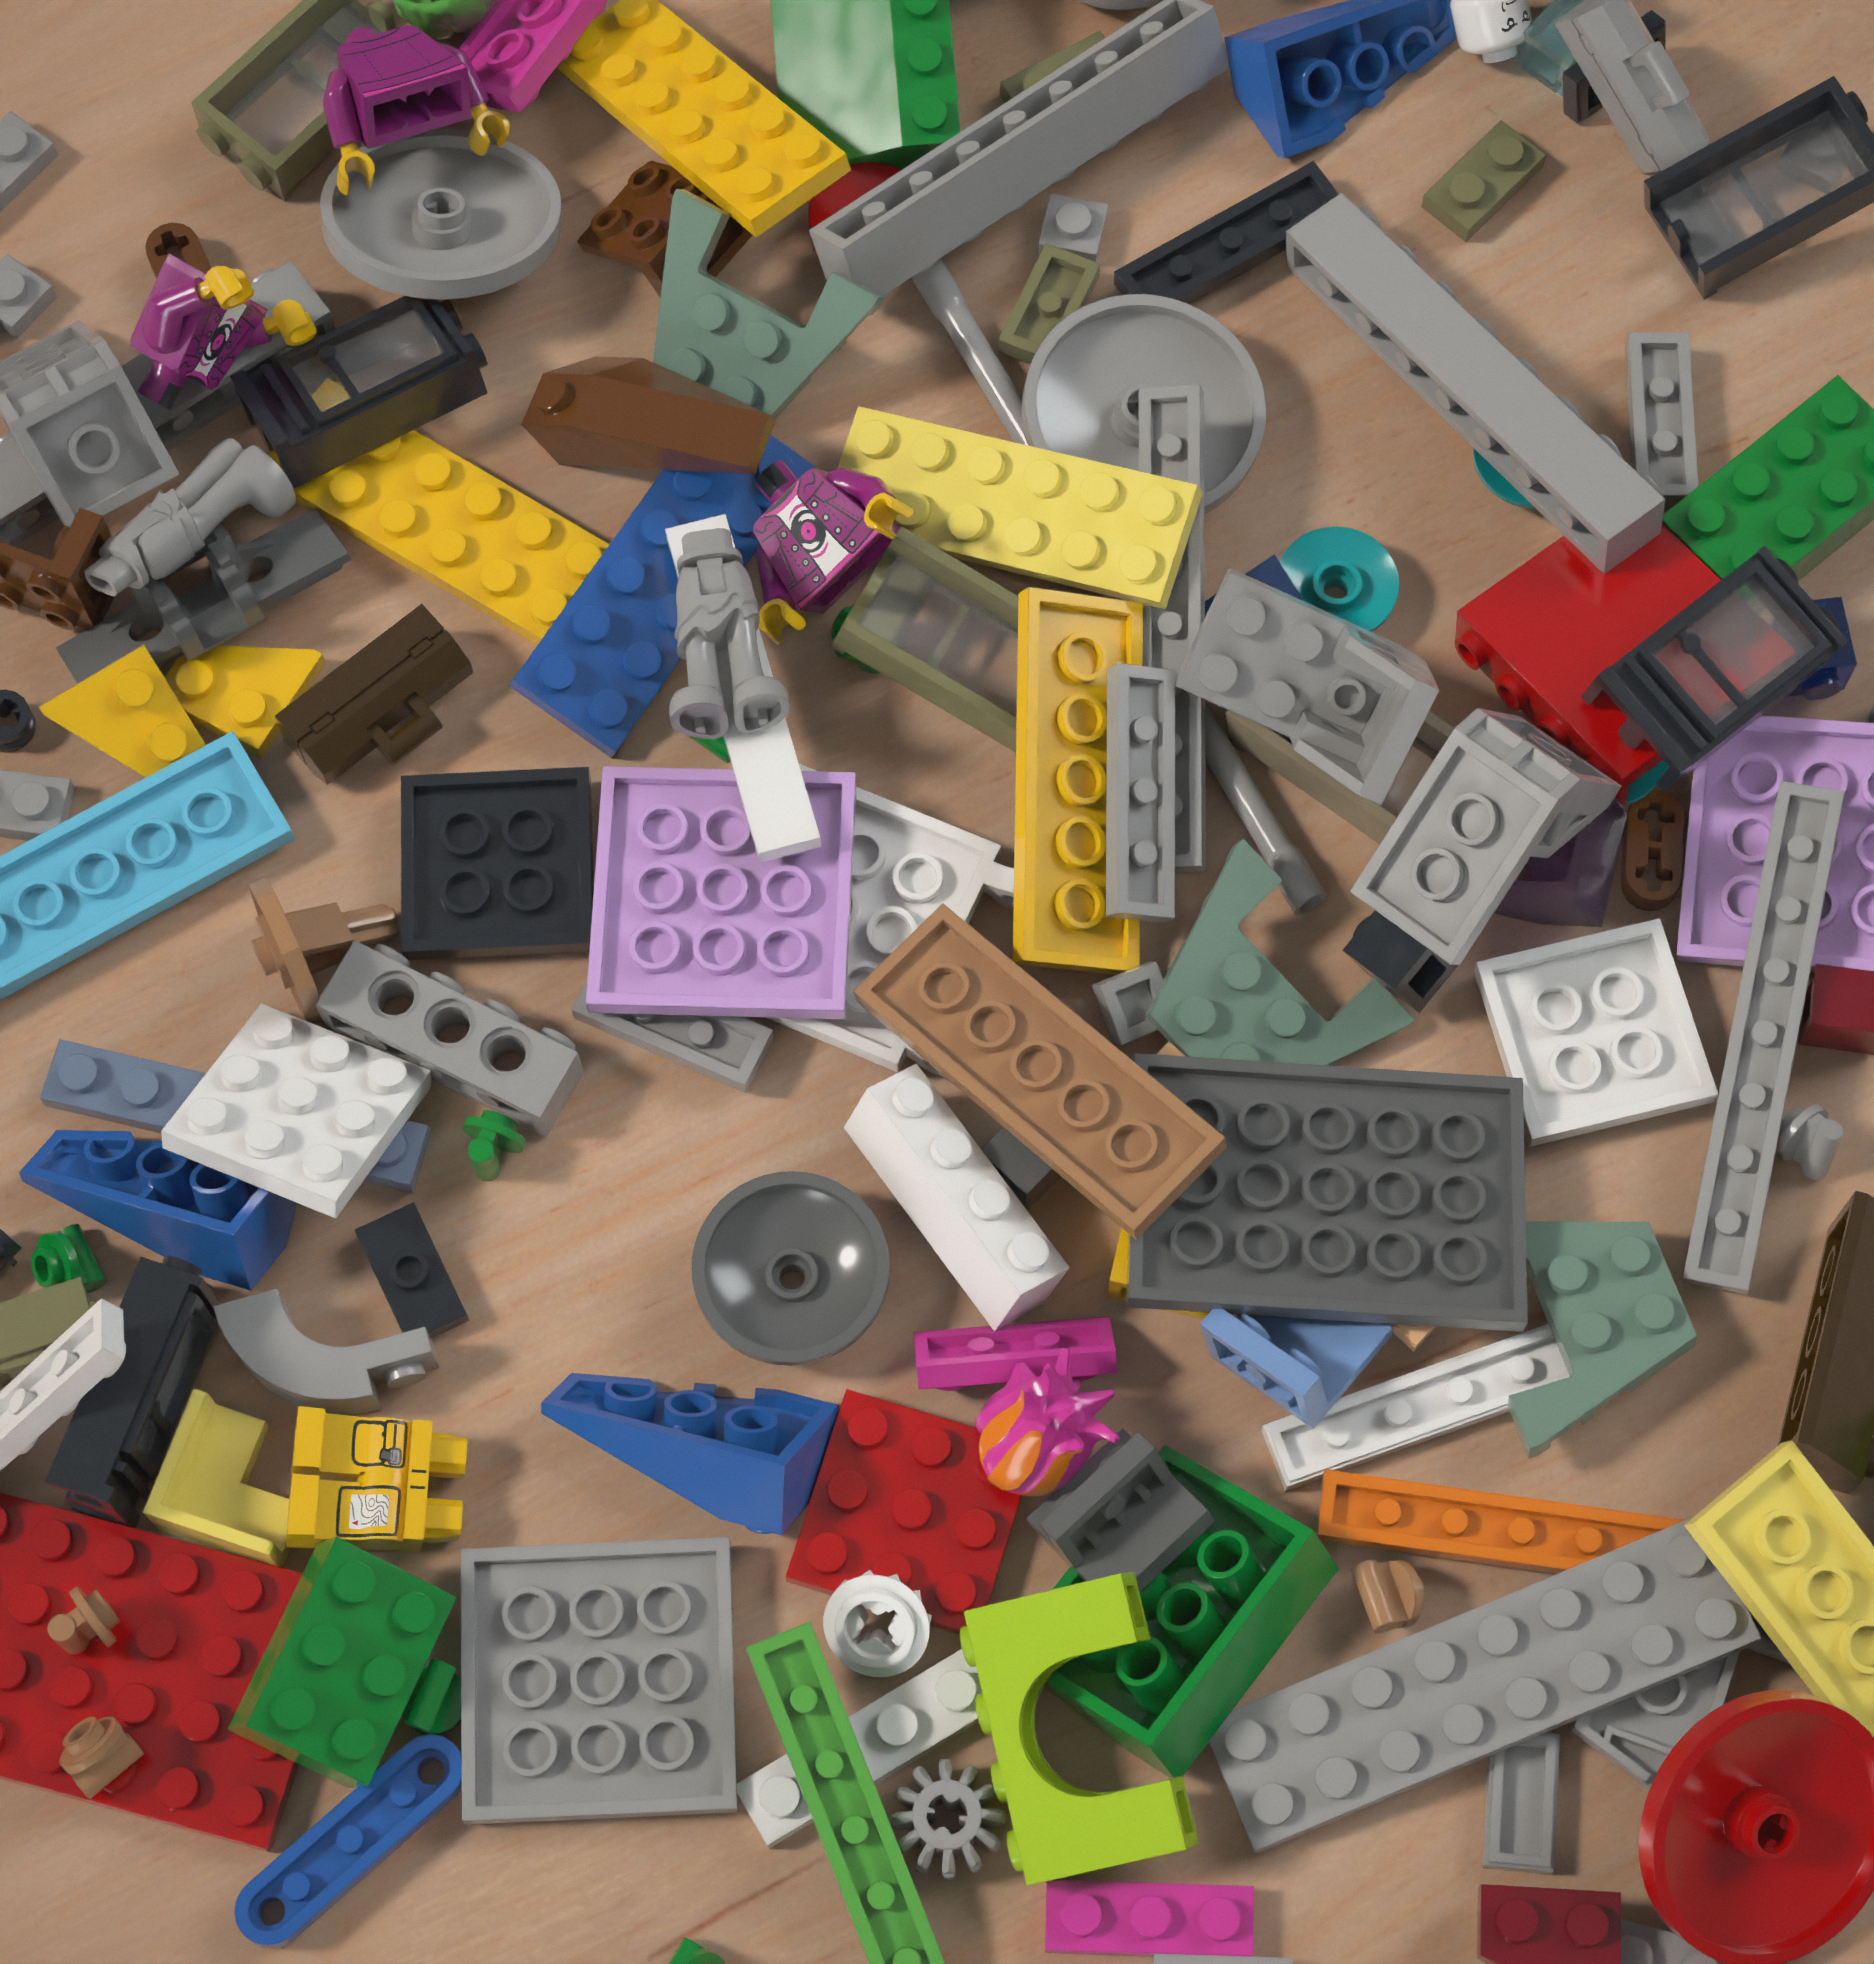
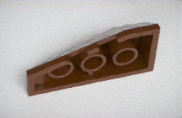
M595 356L543 373L521 425L559 465L755 474L776 421L771 415L647 359Z

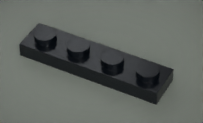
M1312 161L1114 271V285L1122 295H1157L1190 304L1286 250V231L1338 196L1339 193L1317 164Z

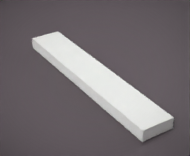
M725 514L665 529L678 578L677 561L683 555L682 537L689 532L724 528L730 531ZM758 627L756 637L764 676L773 677ZM726 646L716 655L720 685L726 704L729 724L728 732L723 737L759 862L762 863L822 847L820 834L786 719L784 718L778 724L764 731L753 734L741 733L735 726L732 706V676L728 647Z
M1549 1324L1341 1397L1314 1429L1294 1415H1290L1263 1425L1261 1431L1286 1492L1322 1479L1325 1469L1345 1471L1510 1412L1508 1408L1509 1395L1570 1376Z

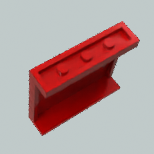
M1663 523L1661 533L1605 574L1565 536H1562L1457 611L1455 648L1460 658L1468 667L1473 670L1480 668L1495 684L1496 691L1501 700L1511 710L1516 712L1521 710L1538 729L1620 784L1622 787L1611 802L1619 810L1626 805L1628 786L1663 761V759L1647 740L1635 749L1628 747L1622 741L1618 730L1627 720V717L1606 693L1590 706L1581 696L1599 673L1630 652L1720 582L1721 579ZM1735 593L1686 630L1688 633H1694L1700 637L1703 651L1745 699H1748L1764 688L1795 662L1796 652ZM1678 638L1655 655L1713 723L1737 707L1691 654H1686L1681 650Z

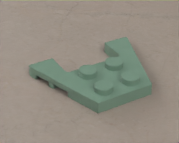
M676 189L671 204L653 363L771 415L775 420L812 380L810 377L835 351H839L847 343L845 340L868 316L873 315L882 306L885 296L840 272H831L807 325L805 326L708 274V263L730 217V213L685 189Z
M1244 838L1231 848L1216 883L1201 906L1202 910L1185 943L1181 945L1145 1015L1170 1043L1188 1057L1328 1065L1409 1026L1415 1020L1376 978H1372L1326 1021L1239 930V923L1283 879Z
M1526 1221L1527 1272L1570 1376L1509 1395L1508 1408L1528 1459L1545 1452L1551 1447L1553 1440L1579 1422L1582 1425L1594 1417L1596 1410L1625 1390L1629 1393L1695 1347L1697 1334L1649 1222Z

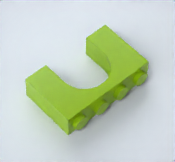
M1135 1572L1119 1573L964 1611L967 1626L960 1628L961 1647L967 1664L970 1667L976 1666L982 1689V1693L977 1694L975 1699L977 1717L984 1734H992L998 1759V1761L991 1764L993 1787L998 1800L1001 1803H1008L1013 1830L1007 1832L1008 1852L1014 1869L1017 1872H1024L1026 1886L1179 1852L1199 1844L1183 1775L1109 1792L1082 1789L1066 1781L1053 1770L1042 1754L1036 1737L1035 1711L1037 1701L1044 1685L1057 1669L1068 1661L1086 1654L1150 1639Z

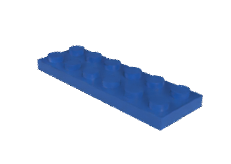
M770 435L755 474L662 470L509 686L611 758L681 660L677 655L678 641L674 636L677 626L676 588L678 576L665 529L725 514L735 548L741 553L745 568L756 553L759 541L753 532V525L772 506L755 485V480L759 474L769 465L780 460L788 466L798 479L809 469L815 468V466L773 435Z

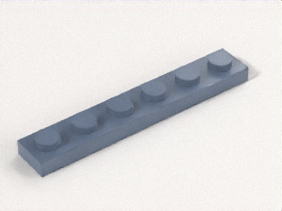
M59 1039L40 1099L47 1107L161 1133L162 1129L206 1073ZM407 1120L364 1181L414 1193L432 1134L429 1126Z

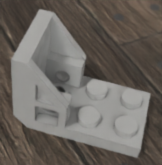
M78 320L0 361V416L64 526H71L79 508L103 516L180 475L110 347L102 337Z
M1231 568L1228 569L1175 679L1176 687L1290 737L1293 749L1357 795L1379 805H1382L1439 692V688L1426 661L1403 646Z
M1477 708L1454 728L1350 892L1450 965H1460L1529 858H1549L1607 809L1622 786L1521 716Z

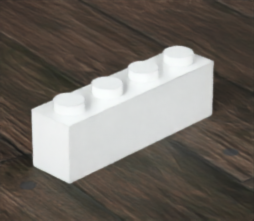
M917 1063L867 1088L845 1124L844 1129L991 1328L996 1331L1043 1305L1070 1267Z

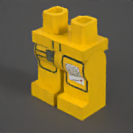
M298 1406L285 1547L315 1548L317 1543L338 1537L362 1550H400L399 1552L420 1553L423 1542L440 1543L459 1540L462 1527L463 1500L427 1498L429 1477L463 1479L466 1468L468 1439L445 1433L432 1432L433 1421L413 1419L411 1422L386 1417L367 1418L325 1413V1409Z

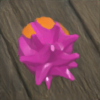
M1062 1347L1055 1368L1048 1363L1043 1367L1042 1375L1039 1377L1024 1362L1015 1364L1012 1376L1005 1387L994 1393L987 1400L975 1418V1426L981 1433L979 1442L981 1464L987 1474V1479L1001 1490H1007L1028 1497L1052 1493L1065 1487L1082 1469L1097 1442L1105 1440L1116 1444L1120 1439L1117 1433L1093 1417L1115 1396L1114 1389L1078 1392L1082 1379L1078 1378L1072 1381L1069 1348Z

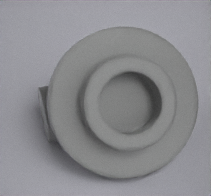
M1819 1104L1812 1105L1807 1109L1798 1106L1782 1119L1776 1154L1786 1161L1794 1159L1802 1166L1804 1175L1813 1180H1821L1826 1177L1843 1135L1842 1126L1834 1120L1827 1119L1828 1112Z

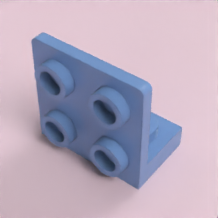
M1212 1309L1200 1323L1211 1358L1312 1429L1317 1426L1393 1335L1392 1325L1389 1323L1239 1314L1235 1318L1224 1309Z

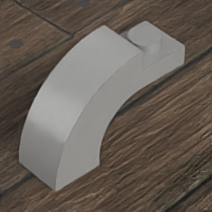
M278 1289L213 1306L225 1338L245 1368L267 1390L297 1407L325 1409V1413L338 1415H358L381 1411L376 1385L386 1383L389 1388L410 1386L425 1379L426 1371L439 1368L434 1344L426 1327L356 1346L333 1347L309 1339L294 1327L289 1307Z

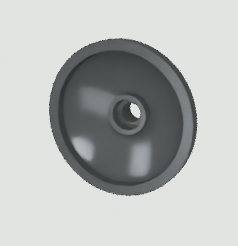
M787 1171L754 1178L738 1186L718 1202L705 1219L698 1233L692 1255L691 1269L695 1296L700 1310L711 1328L724 1342L752 1359L775 1365L795 1366L815 1363L830 1358L851 1346L867 1331L884 1303L889 1284L890 1262L883 1230L873 1212L859 1196L842 1184L827 1177L807 1172ZM796 1271L804 1276L805 1281L797 1289H787L780 1283L781 1278L788 1272Z

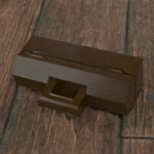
M420 604L277 713L275 719L288 746L316 777L328 785L375 748L392 765H395L441 730L443 725L429 707L473 673L472 665L454 638L427 608ZM411 713L414 715V719L388 737L386 732Z

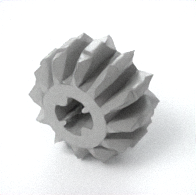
M941 1759L938 1767L939 1781L932 1782L928 1772L922 1766H918L913 1770L914 1781L921 1790L919 1794L907 1787L898 1786L896 1788L894 1798L901 1805L912 1811L895 1812L890 1814L888 1819L892 1829L913 1830L898 1841L902 1855L910 1854L920 1846L923 1848L917 1858V1872L923 1875L930 1870L935 1857L943 1858V1878L945 1880H953L956 1873L954 1860L956 1857L962 1856L967 1868L973 1873L982 1868L980 1857L973 1848L974 1845L989 1852L995 1853L998 1851L1000 1840L982 1827H998L1005 1824L1006 1814L1004 1810L997 1808L981 1809L992 1802L997 1796L993 1783L986 1784L975 1792L971 1790L978 1776V1768L976 1766L968 1765L958 1782L952 1780L951 1761L949 1759ZM942 1804L949 1812L960 1808L965 1813V1816H959V1829L961 1830L952 1835L945 1827H940L934 1831L929 1826V1823H935L934 1808Z

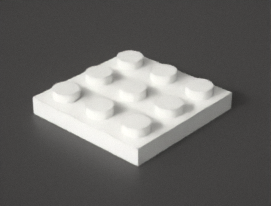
M1660 918L1476 962L1474 974L1506 1076L1523 1078L1524 1133L1529 1147L1713 1103L1717 1098L1718 1091Z
M261 1003L162 1129V1148L337 1218L430 1090L431 1070Z

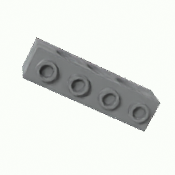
M354 940L315 1004L324 1025L350 1039L431 1070V1080L492 1111L506 1115L518 1124L547 1137L584 1073L579 1054L575 1051L576 1045L574 1042L553 1029L543 1027L539 1033L519 1023V1015L502 1003L488 999L483 1005L463 995L465 992L464 988L446 975L431 972L430 976L427 977L409 968V961L390 947L377 944L373 950ZM406 996L413 999L411 1007L402 1014L388 1015L383 1012L385 1005L395 997ZM462 1024L469 1027L466 1036L458 1042L444 1043L438 1040L441 1031L449 1025ZM519 1052L525 1056L523 1063L515 1070L504 1072L493 1067L497 1058L504 1053Z

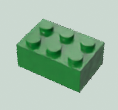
M338 1537L317 1543L228 1730L347 1788L369 1786L457 1597Z

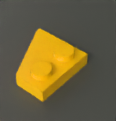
M145 645L138 647L39 706L44 716L145 778L206 746Z
M218 645L188 661L185 654L177 658L164 678L192 722L220 737L233 731L243 749L262 759L280 733L275 715L308 691L326 663L323 654L314 649Z

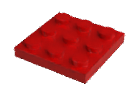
M846 1389L785 1576L786 1582L832 1596L845 1579L851 1580L859 1577L868 1570H871L874 1575L887 1577L898 1574L901 1583L912 1591L920 1590L921 1602L927 1614L932 1615L930 1626L960 1635V1628L967 1626L964 1611L987 1606L990 1603L1022 1495L1001 1490L987 1479V1474L981 1464L979 1455L981 1433L976 1427ZM892 1610L889 1613L895 1615L896 1612Z

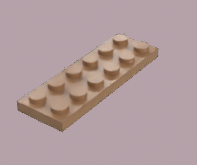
M944 903L853 990L856 1001L1135 1240L1227 1148L1226 1139L1221 1133Z

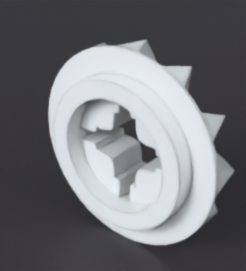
M868 1570L859 1577L851 1580L845 1579L828 1600L824 1611L823 1628L831 1651L845 1666L866 1676L889 1677L908 1670L921 1658L929 1643L932 1615L927 1614L921 1602L920 1590L912 1591L901 1583L898 1574L887 1577L874 1575L871 1570ZM866 1609H870L876 1615H880L885 1611L889 1613L894 1610L896 1612L888 1627L890 1635H887L881 1629H877L872 1633L867 1631L861 1637L859 1636L869 1617Z

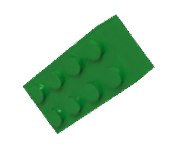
M1837 375L1663 514L1662 523L1721 580L1751 558L1764 545L1775 558L1785 561L1795 572L1798 581L1801 580L1874 520V409ZM1745 585L1735 592L1757 615L1765 609Z

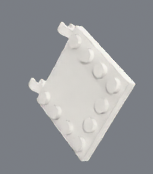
M799 764L801 771H816ZM856 787L845 1019L765 1018L895 1072H899L907 1056L924 1069L943 1076L856 1001L853 990L942 903L968 924L983 892L990 895L1002 906L1014 910V868L998 863L1001 857V845Z

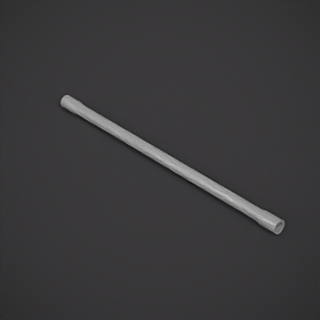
M940 258L932 268L917 273L911 279L934 317L943 324L1012 441L1027 445L1022 425V397L967 308L964 295ZM1106 595L1107 598L1125 600ZM1205 700L1206 762L1266 860V863L1283 879L1278 888L1295 915L1304 914L1320 905L1326 899L1327 894L1301 851L1290 841Z

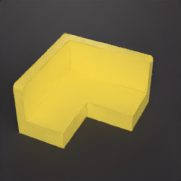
M194 1389L143 1513L158 1530L229 1554L283 1568L291 1547H285L289 1499L246 1485L269 1429L266 1421L217 1405L207 1392Z

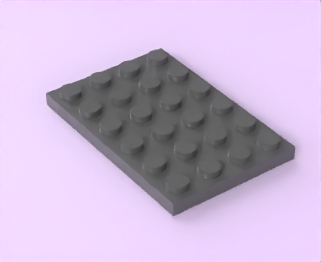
M1135 1053L1133 1061L1221 1133L1226 1139L1227 1148L1137 1240L1128 1234L1126 1307L1211 1312L1212 1309H1224L1230 1314L1523 1332L1528 1323L1523 1078Z

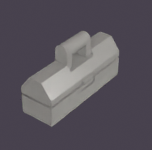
M1584 0L1554 23L1643 174L1662 171L1709 145L1710 136L1687 98L1690 95L1687 86L1662 43L1653 40L1631 0Z

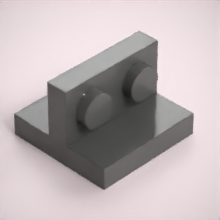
M1122 1428L1117 1433L1120 1439L1116 1444L1108 1441L1084 1464L1082 1469L1065 1487L1056 1490L1026 1520L1032 1529L1085 1582L1119 1573L1135 1572L1140 1592L1211 1526L1215 1520L1210 1512L1173 1477L1152 1444L1139 1432L1131 1436Z

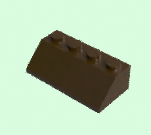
M1860 1191L1853 1193L1827 1231L1778 1442L1779 1445L1782 1442L1792 1440L1829 1489L1850 1494L1864 1480V1477L1870 1479L1874 1477V1198Z

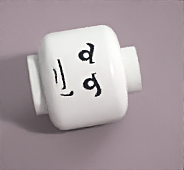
M1451 0L1450 2L1460 48L1466 53L1482 54L1484 63L1500 62L1518 54L1516 46L1527 40L1533 31L1528 0Z

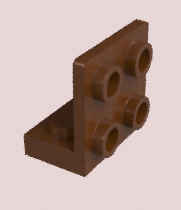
M649 161L632 173L628 184L606 208L600 210L593 217L591 225L579 237L577 242L584 252L639 267L661 298L671 204L675 190L685 189L717 207L719 206L672 166ZM731 216L707 266L708 274L715 278L753 236Z
M79 508L71 526H65L59 532L53 548V560L0 542V606L11 610H18L20 605L40 612L45 620L66 630H73L75 626L89 629L102 622L115 596L94 589L87 582L84 570L101 559L99 549L112 536L103 516Z

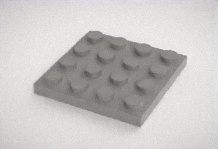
M730 1537L461 1549L462 1822L465 1825L738 1812Z

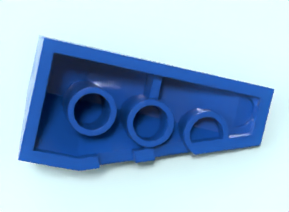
M1349 0L1272 20L1224 37L1235 96L1279 158H1287L1331 142L1346 130L1345 123L1365 107L1373 108L1385 98L1383 93L1406 73L1418 71L1457 38L1450 8L1451 0Z
M56 1130L19 1172L22 1182L163 1257H177L196 1265L202 1270L200 1276L250 1291L287 1247L297 1205L294 1201L163 1149L162 1141L135 1140L130 1131Z
M571 1373L541 1402V1414L717 1518L744 1525L747 1529L756 1533H774L781 1536L810 1502L839 1409L837 1404L778 1389L756 1388L754 1399L716 1396V1384L694 1383L693 1390L675 1393L657 1391L656 1384L650 1379Z

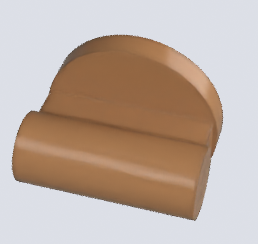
M1368 1560L1355 1565L1351 1569L1374 1633H1384L1394 1628H1407L1416 1623L1425 1602V1588L1421 1578L1408 1562L1392 1560L1377 1563L1376 1560Z
M77 1586L69 1592L77 1607L68 1614L54 1616L48 1624V1634L68 1653L79 1654L87 1648L89 1640L96 1635L99 1636L107 1647L117 1642L110 1629L120 1623V1620L98 1589L86 1596Z
M109 1716L99 1720L95 1717H89L79 1722L67 1733L62 1742L65 1749L60 1756L59 1762L65 1771L73 1777L74 1782L81 1791L91 1799L145 1753L130 1734L124 1732L122 1726L114 1717Z

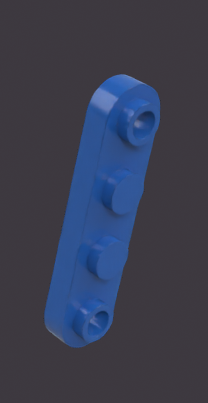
M434 1734L418 1736L404 1745L375 1771L369 1786L354 1789L241 1890L235 1903V1920L241 1933L253 1943L265 1948H278L294 1941L459 1794L462 1789V1754L458 1748L447 1738ZM432 1761L442 1763L444 1775L439 1782L429 1785L421 1781V1770L427 1763ZM272 1901L283 1902L285 1906L284 1918L276 1925H266L262 1918L265 1906Z

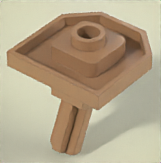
M267 878L248 885L258 915L255 918L261 937L252 940L251 944L262 970L266 976L275 972L278 973L285 990L290 988L304 1020L315 1025L323 1022L315 1005L319 995L312 974L340 963L354 940L367 946L392 940L399 932L397 925L398 917L395 910L388 908L384 904L341 913L337 902L284 913Z

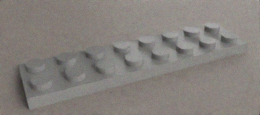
M1692 1518L1232 1710L1211 1738L1209 1744L1255 1854L1758 1644L1761 1637L1747 1607L1684 1525Z

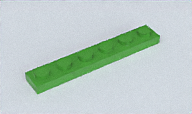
M809 1621L746 1647L750 1662L868 1963L945 1964L811 1622Z

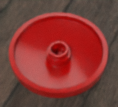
M1767 1690L1741 1696L1713 1710L1692 1726L1672 1748L1660 1766L1645 1801L1639 1830V1861L1644 1886L1653 1907L1664 1923L1693 1948L1705 1956L1725 1964H1783L1813 1952L1840 1933L1859 1913L1874 1891V1737L1857 1719L1832 1703L1818 1696L1793 1690Z

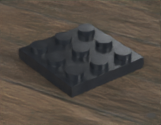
M589 767L401 776V952L407 960L590 951L594 892L592 797Z

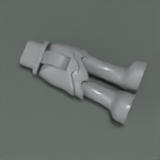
M226 438L205 454L201 463L176 490L172 488L164 494L159 489L152 503H148L115 536H111L99 549L101 559L84 570L85 578L94 589L111 596H116L126 587L141 589L149 582L148 576L155 580L164 578L195 556L194 553L205 546L204 540L224 518L236 509L246 504H251L268 517L278 518L283 516L296 504L293 486L283 470L263 450L254 445L244 450L236 440Z
M716 528L689 532L681 539L683 555L677 561L679 578L676 588L677 626L674 634L675 639L678 641L677 655L681 659L687 660L688 686L675 691L670 700V724L675 731L702 739H717L725 736L728 732L727 709L721 690L716 655L727 646L732 676V706L735 726L738 731L744 734L764 731L788 716L791 706L785 685L778 678L764 676L756 637L760 621L757 610L758 603L749 573L743 566L741 553L738 549L733 548L731 532L729 530Z

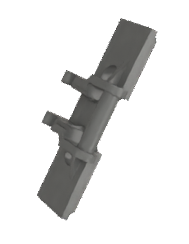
M316 508L247 544L237 546L234 545L230 534L220 522L204 540L205 546L195 552L193 558L168 575L170 576L206 557L212 573L209 582L178 598L163 581L168 576L158 580L148 576L149 582L141 589L128 587L135 600L126 609L59 645L56 649L77 684L142 645H145L158 668L184 654L188 661L266 620L263 615L265 610L342 569L343 564L350 561L351 558ZM271 570L265 578L259 581L246 582L256 573ZM163 628L154 638L147 641H137L145 633Z

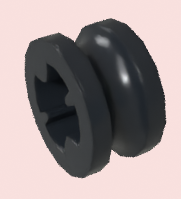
M6 689L0 690V717L6 718L12 711L18 723L14 727L4 724L0 728V752L3 753L15 752L25 747L33 739L36 731V719L24 697L15 691Z

